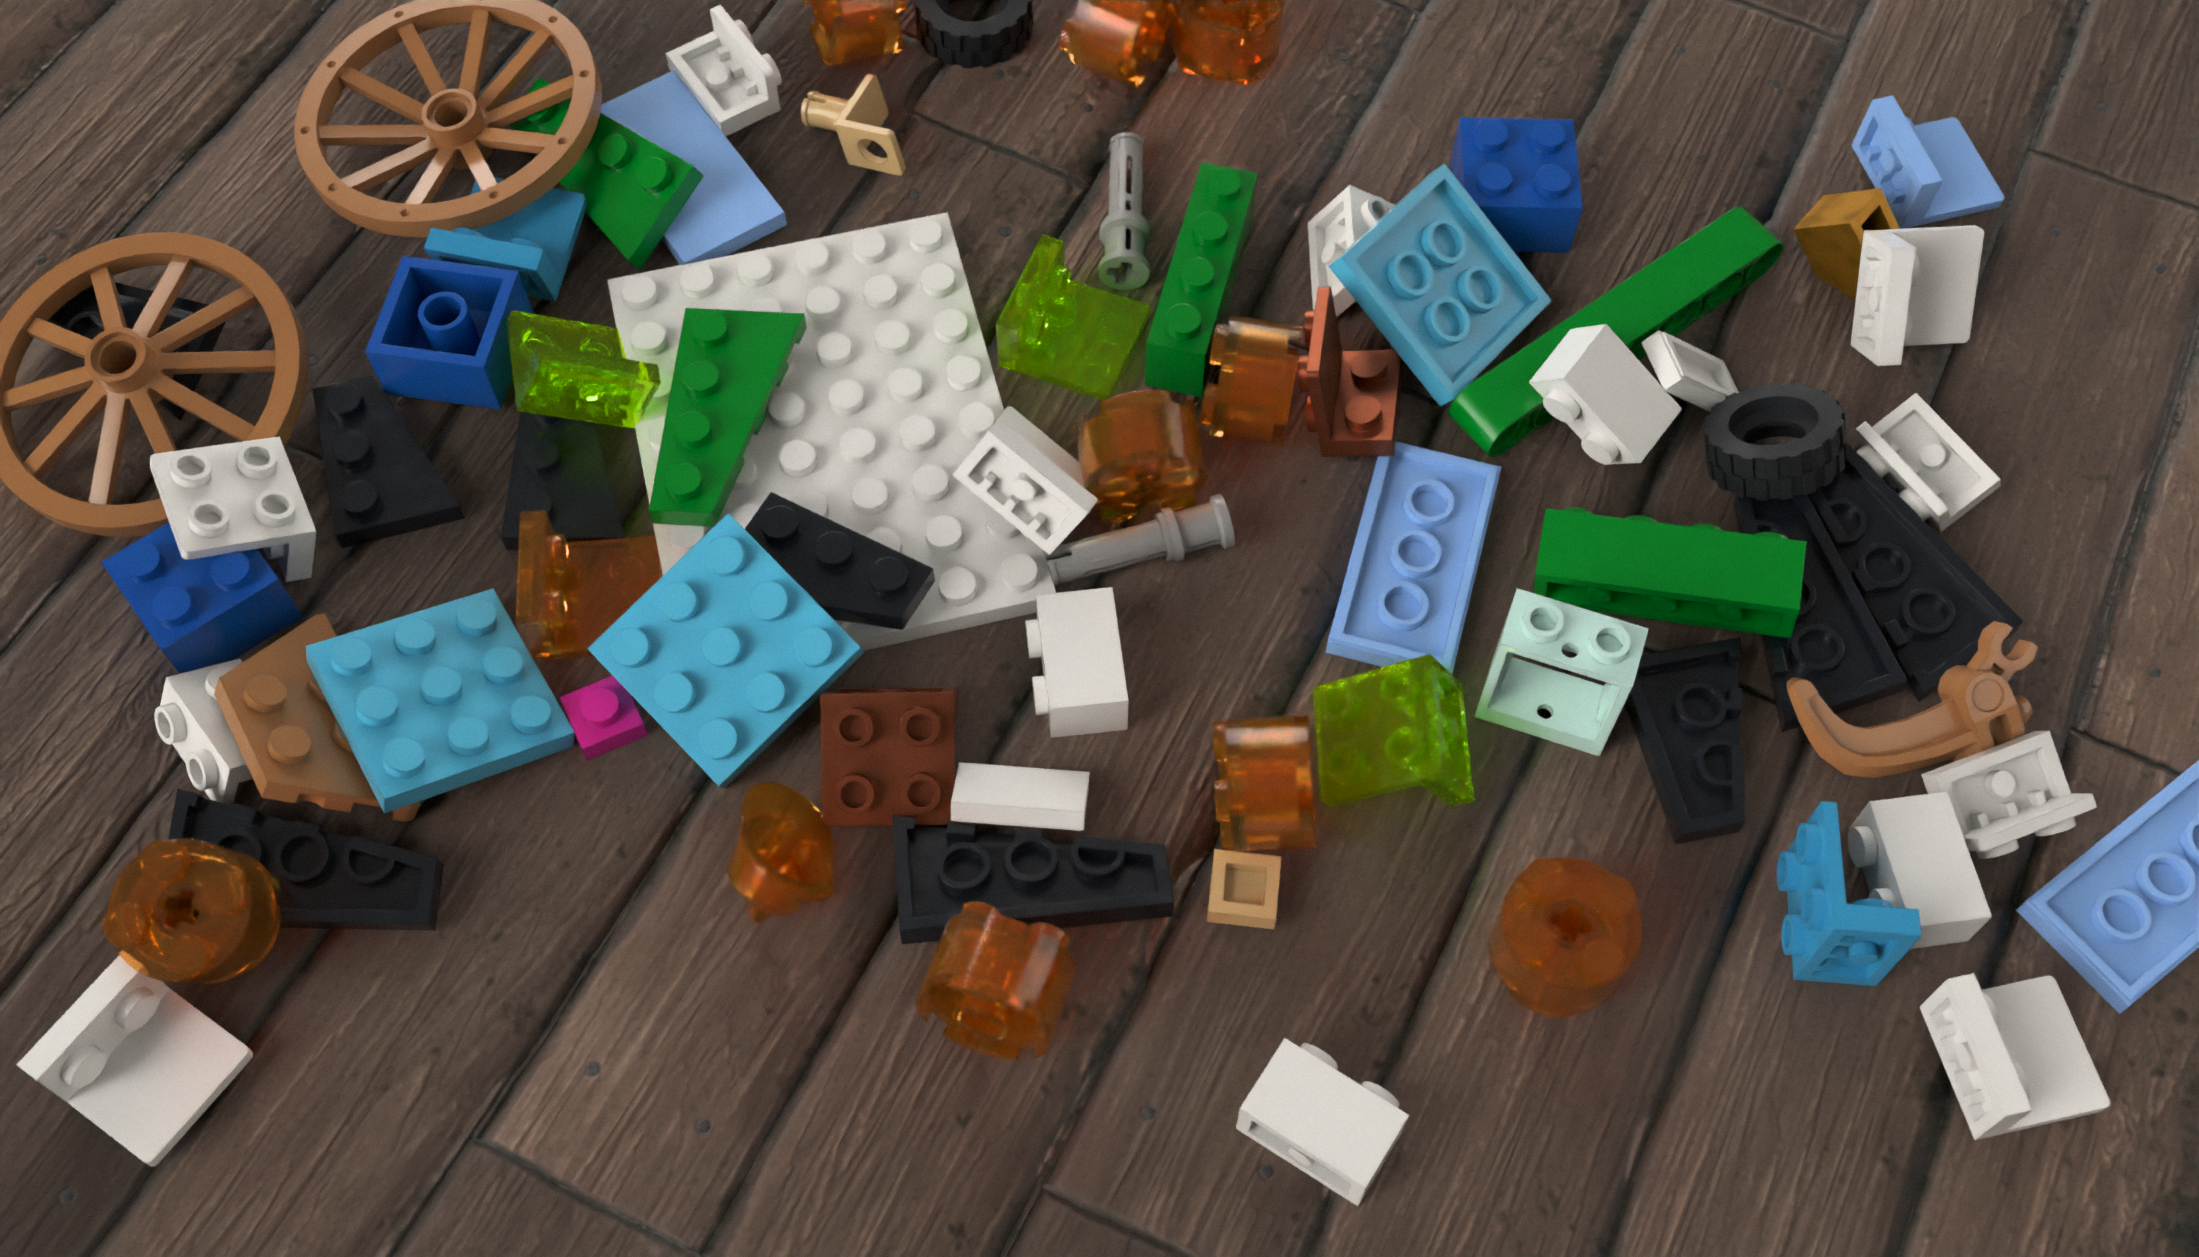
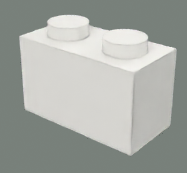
M1607 324L1570 329L1529 381L1533 388L1544 398L1543 405L1545 409L1556 419L1567 423L1582 440L1581 446L1586 454L1604 465L1641 463L1682 410L1678 403L1669 393L1663 390L1661 384Z
M1113 587L1036 595L1037 619L1025 620L1029 659L1041 657L1043 676L1032 677L1036 715L1048 714L1051 738L1128 730L1129 700Z
M1948 791L1869 801L1850 826L1848 832L1849 853L1853 863L1857 867H1862L1870 891L1868 899L1886 900L1895 908L1919 909L1922 936L1911 949L1969 941L1989 921L1992 915Z
M1284 1038L1240 1107L1236 1129L1358 1206L1399 1139L1409 1115L1399 1109L1400 1104L1398 1100L1386 1089L1368 1081H1364L1360 1085L1339 1072L1335 1060L1323 1050L1307 1043H1303L1299 1047Z

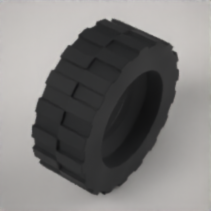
M914 0L916 30L918 31L922 46L926 45L928 53L933 57L943 59V63L949 65L956 64L961 65L962 68L972 69V67L982 66L983 68L992 67L993 64L998 62L1004 63L1010 60L1013 54L1019 53L1025 47L1024 43L1026 40H1030L1032 35L1033 0H993L1000 5L999 14L982 21H962L949 16L947 12L948 6L958 0Z
M1769 383L1770 385L1761 387L1757 385L1746 388L1745 391L1740 393L1735 392L1727 396L1726 400L1715 404L1711 408V414L1706 415L1703 428L1708 473L1712 481H1717L1719 488L1724 491L1729 490L1735 496L1742 498L1751 497L1762 501L1778 498L1781 500L1792 499L1793 496L1807 495L1815 492L1817 488L1823 485L1827 486L1834 481V476L1841 474L1845 468L1844 461H1847L1845 412L1843 406L1839 407V400L1833 395L1825 394V391L1817 387L1809 388L1805 387V384L1793 383V385ZM1786 436L1800 438L1780 445L1750 444L1769 437Z

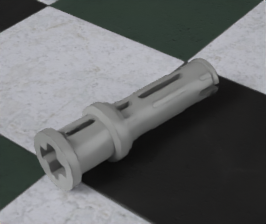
M1131 132L1116 134L1110 140L1108 215L1100 224L1099 239L1103 246H1105L1104 256L1098 263V277L1103 284L1116 290H1132L1141 287L1149 279L1150 264L1144 257V247L1150 241V226L1142 216L1143 150L1145 143L1139 135ZM1123 262V273L1120 274L1118 268Z
M1220 493L1211 495L1209 503L1175 512L1171 507L1160 509V512L1154 515L1155 520L1059 545L1051 555L1043 550L1054 587L1076 579L1160 557H1165L1167 561H1183L1185 553L1218 544L1223 549L1234 547L1233 525L1223 496Z

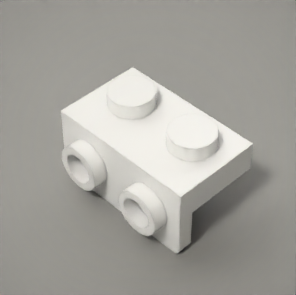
M718 5L710 9L714 31L667 52L666 57L670 71L674 70L722 133L728 136L781 110L777 86L782 83V79L772 57L767 53L761 55L754 47L752 37L745 24L740 19L733 21L724 8Z
M1917 393L1908 398L1873 427L1865 421L1855 429L1857 444L1860 448L1856 453L1881 478L1886 476L1901 491L1898 495L1923 521L1928 520L1939 533L2001 487V479Z
M241 659L166 677L161 703L156 708L154 714L159 736L166 744H172L186 764L188 776L194 787L200 791L204 790L210 800L228 805L234 803L238 783L253 778L214 693L219 677L241 664Z
M2033 731L1921 774L1928 794L1948 791L1968 850L1976 851L1979 859L1994 858L2011 853L2019 848L2017 839L2034 833L2035 836H2048L2067 831L2076 826L2074 816L2097 808L2093 794L2071 793L2050 731Z

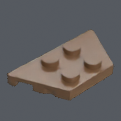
M316 614L219 677L214 695L262 798L290 803L308 801L316 803L322 808L349 813L354 803L381 807L306 662V646L337 637L326 614ZM416 802L393 810L392 820L403 822L414 820L420 803Z

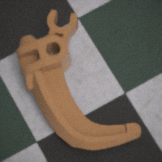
M1993 621L1982 630L1978 640V651L1968 665H1956L1946 670L1940 678L1938 694L1941 703L1910 717L1870 727L1853 726L1840 719L1833 713L1820 697L1814 685L1808 680L1799 677L1791 678L1787 681V692L1798 721L1818 756L1844 775L1878 778L1910 772L1951 759L1955 762L2025 734L2024 724L2027 723L2033 714V710L2029 701L2024 696L2013 694L2008 681L2015 671L2024 669L2034 661L2038 646L2032 642L2019 639L2012 651L2007 656H2004L2001 651V644L2013 628L2006 623Z

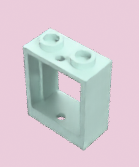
M1517 588L1474 717L1600 756L1634 685L1649 628ZM1562 649L1576 653L1577 656L1573 658L1566 657ZM1513 654H1517L1542 663H1546L1571 672H1575L1587 677L1604 681L1606 683L1603 686L1575 676H1571L1530 662H1526L1514 658L1512 656ZM1539 709H1546L1551 713V717L1544 719L1538 715L1537 711Z

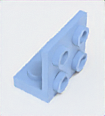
M1893 95L1871 101L1851 146L1874 187L1882 189L1900 229L2000 207L2005 196L1957 118L1950 117L1913 125L1912 121L1904 115Z

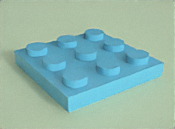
M1445 163L1423 179L1329 265V268L1439 406L1454 400L1552 301Z
M729 513L587 648L719 787L724 789L865 652Z
M493 588L306 646V662L384 814L573 747L575 733Z

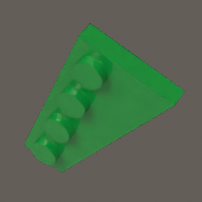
M538 77L527 94L550 85V83ZM572 97L509 125L516 131L555 135L568 112ZM600 112L596 130L588 147L560 183L567 191L584 195L588 203L585 212L624 257L640 270L704 175L690 163Z
M685 308L649 506V513L653 524L711 527L717 524L745 463L743 457L752 435H758L766 418L765 407L775 386L780 387L789 368L788 357L795 343L800 344L807 329L804 313Z

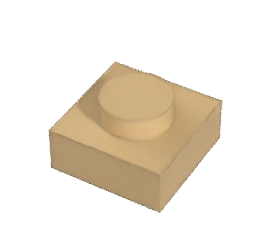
M1214 849L1207 922L1274 929L1277 916L1282 856Z

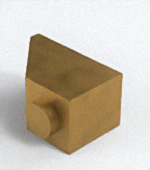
M1879 188L1823 195L1795 226L1793 231L1815 275L1856 300L1864 230L1900 229L1882 189Z

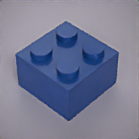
M1459 117L1450 159V171L1514 252L1569 253L1583 209L1574 121L1569 119Z
M402 256L365 351L385 394L501 410L534 317L519 272Z
M169 522L101 562L161 651L180 674L232 661L303 617L278 577L257 549L185 560L180 555Z

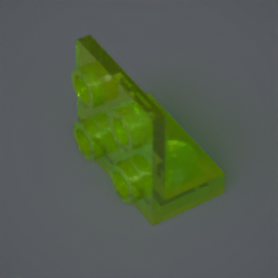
M1042 234L996 322L999 366L1107 401L1111 398L1146 325L1150 308L1147 304L1070 280L1071 269L1065 267L1064 241Z
M515 310L510 312L506 324L517 411L635 429L634 424L639 423L661 384L658 364L626 359L618 328Z
M1431 654L1318 685L1314 688L1320 798L1327 806L1335 807L1418 785L1428 788L1450 807L1474 801L1462 684Z

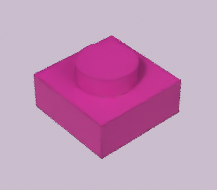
M613 675L560 697L587 761L648 735L631 694Z

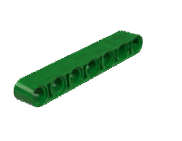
M1742 206L1733 208L1470 383L1452 402L1448 410V416L1488 456L1492 458L1501 455L1555 418L1545 409L1543 405L1544 398L1533 388L1529 381L1570 329L1607 324L1636 358L1640 360L1647 355L1641 342L1658 330L1676 336L1758 280L1779 259L1784 250V243Z

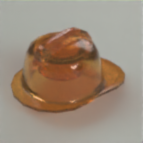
M759 782L746 791L741 804L739 837L729 857L727 874L738 893L748 901L749 918L751 921L759 924L772 914L776 916H790L810 901H824L833 894L834 846L831 830L823 823V816L806 797L791 787L776 782Z

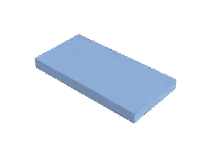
M674 70L601 105L602 114L690 163L704 175L661 239L680 265L727 256L787 225L783 209Z
M1396 442L1394 456H1378L1325 653L1447 684L1450 683L1501 466L1401 442Z
M2199 760L2028 898L2016 910L2119 1014L2199 948Z

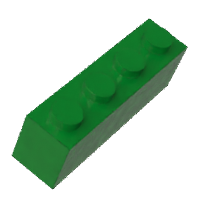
M1201 162L1146 342L1145 385L1198 397L1203 396L1253 220L1258 173Z
M1577 507L1565 508L1563 510L1546 508L1535 572L1534 594L1593 612L1791 638L1800 610L1807 541L1788 539L1786 536L1775 532H1761L1752 535L1723 531L1721 528L1711 524L1681 526L1658 523L1655 519L1647 516L1636 515L1618 518L1595 515L1589 510Z

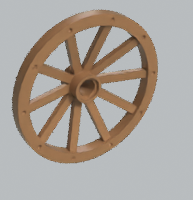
M414 0L391 9L367 22L346 37L322 61L310 78L298 104L294 126L296 152L305 174L323 201L337 214L363 228L401 237H428L431 228L452 232L458 227L473 230L502 220L522 210L546 194L569 173L588 147L596 130L602 105V84L594 58L580 31L567 17L541 1ZM471 22L459 89H447L419 34L446 25ZM492 22L510 24L535 32L478 98ZM403 41L432 97L423 104L359 71L381 53ZM552 44L558 47L567 57L571 64L573 75L500 106ZM347 87L420 125H328V121L339 96ZM572 97L568 112L555 135L499 129ZM413 145L342 179L338 178L330 169L326 154V146ZM494 148L538 154L518 172L499 183L495 180L486 163V160L492 155ZM432 159L405 203L384 201L361 193ZM452 168L470 169L481 189L477 193L458 199L431 203Z
M172 232L135 234L95 245L61 262L32 284L11 306L0 322V479L14 494L34 510L65 527L102 536L133 537L148 535L169 522L161 498L141 503L113 505L130 408L135 410L155 453L177 451L156 405L163 398L241 442L280 436L282 444L285 446L298 422L305 401L309 372L307 342L294 307L275 281L251 258L235 248L198 235ZM168 265L132 329L127 328L113 275L147 266ZM193 267L219 273L242 286L157 334ZM93 285L105 331L99 333L91 340L47 322L65 303ZM257 303L261 304L266 313L275 343V350L170 353ZM34 338L84 358L85 366L13 388L21 361ZM275 372L267 404L256 426L173 380V374ZM89 388L28 458L24 460L15 440L11 412ZM106 405L89 502L67 497L39 481Z

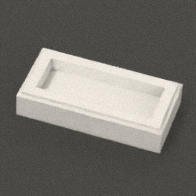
M1659 330L1641 342L1665 392L1710 412L1715 404L1723 402L1727 396L1735 392L1739 393L1723 360Z
M959 762L951 799V821L1084 831L1090 772Z

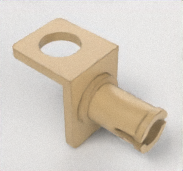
M867 74L849 100L824 95L817 91L808 92V98H804L801 106L803 124L811 128L817 127L836 131L849 165L898 176L903 174L906 165L896 135L890 129L881 128L888 116V108L876 75ZM871 141H875L885 150L886 158L875 156L867 150Z

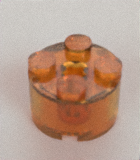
M803 0L804 5L811 4L815 22L808 23L817 52L826 65H842L894 54L904 50V38L897 13L905 11L906 0Z
M1079 0L1074 18H1070L1062 29L1059 48L1069 53L1070 59L1074 64L1131 87H1137L1148 76L1138 72L1146 59L1156 63L1163 50L1174 18L1176 3L1169 0Z
M1174 0L1173 47L1177 55L1179 68L1188 74H1198L1213 80L1234 81L1240 85L1254 84L1260 79L1262 71L1272 64L1279 52L1285 0Z
M1230 315L1229 325L1217 323L1209 364L1221 365L1218 384L1207 383L1199 423L1211 426L1210 435L1279 447L1283 446L1284 431L1274 429V424L1287 426L1299 358L1297 356L1298 349L1289 348L1288 342L1289 339L1301 341L1303 326Z
M1133 391L1099 402L1101 413L1089 421L1086 419L1085 412L1077 418L1074 424V433L1084 488L1098 499L1094 507L1099 509L1102 520L1106 522L1125 521L1135 516L1137 513L1136 509L1161 506V509L1171 507L1175 512L1194 507L1197 504L1196 492L1205 485L1208 479V471L1195 407L1191 400L1183 396V405L1171 402L1170 392Z
M1308 715L1227 719V721H1214L1215 761L1219 763V780L1214 782L1216 819L1217 822L1220 821L1222 850L1263 852L1316 849L1314 783L1311 755L1309 754L1311 752Z
M198 839L156 840L147 845L143 852L136 856L118 877L110 896L108 912L103 920V932L107 940L114 944L125 962L145 976L163 981L210 985L218 984L235 976H241L254 969L265 958L279 932L281 912L280 905H276L275 893L272 887L274 882L268 870L253 857L241 851ZM194 909L200 912L196 921L192 916Z
M1540 858L1534 860L1509 887L1491 927L1488 952L1495 973L1498 971L1503 981L1510 988L1508 992L1520 1004L1543 1015L1572 1017L1604 1002L1620 984L1636 958L1641 945L1642 921L1636 904V893L1633 886L1626 879L1615 876L1601 866L1576 858ZM1562 935L1568 937V941L1561 939Z
M969 901L964 904L961 913L952 917L944 927L915 999L917 1011L927 1023L932 1012L947 1023L943 1036L977 1053L999 1059L1018 1060L1022 1048H1035L1034 1058L1041 1057L1049 1050L1076 975L1074 960L1066 951L1070 942L1069 937L1064 931L1051 924L1034 923L1030 926L1021 921L1002 916L996 908L989 904Z

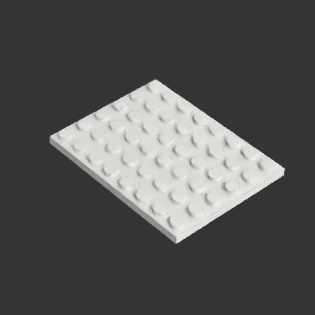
M947 212L607 279L649 505L685 308L804 313L807 329L800 344L795 343L788 357L789 368L780 387L775 386L765 407L766 418L758 435H752L743 455L745 463L718 522L729 513L745 529L770 492H773L934 569L935 582L903 630L835 620L864 651L1037 613L1036 595L1056 593L1048 562L1042 548L1024 536L1020 530L982 499L974 495L970 489L952 475L1003 413L1004 408ZM653 524L662 575L673 567L713 527Z

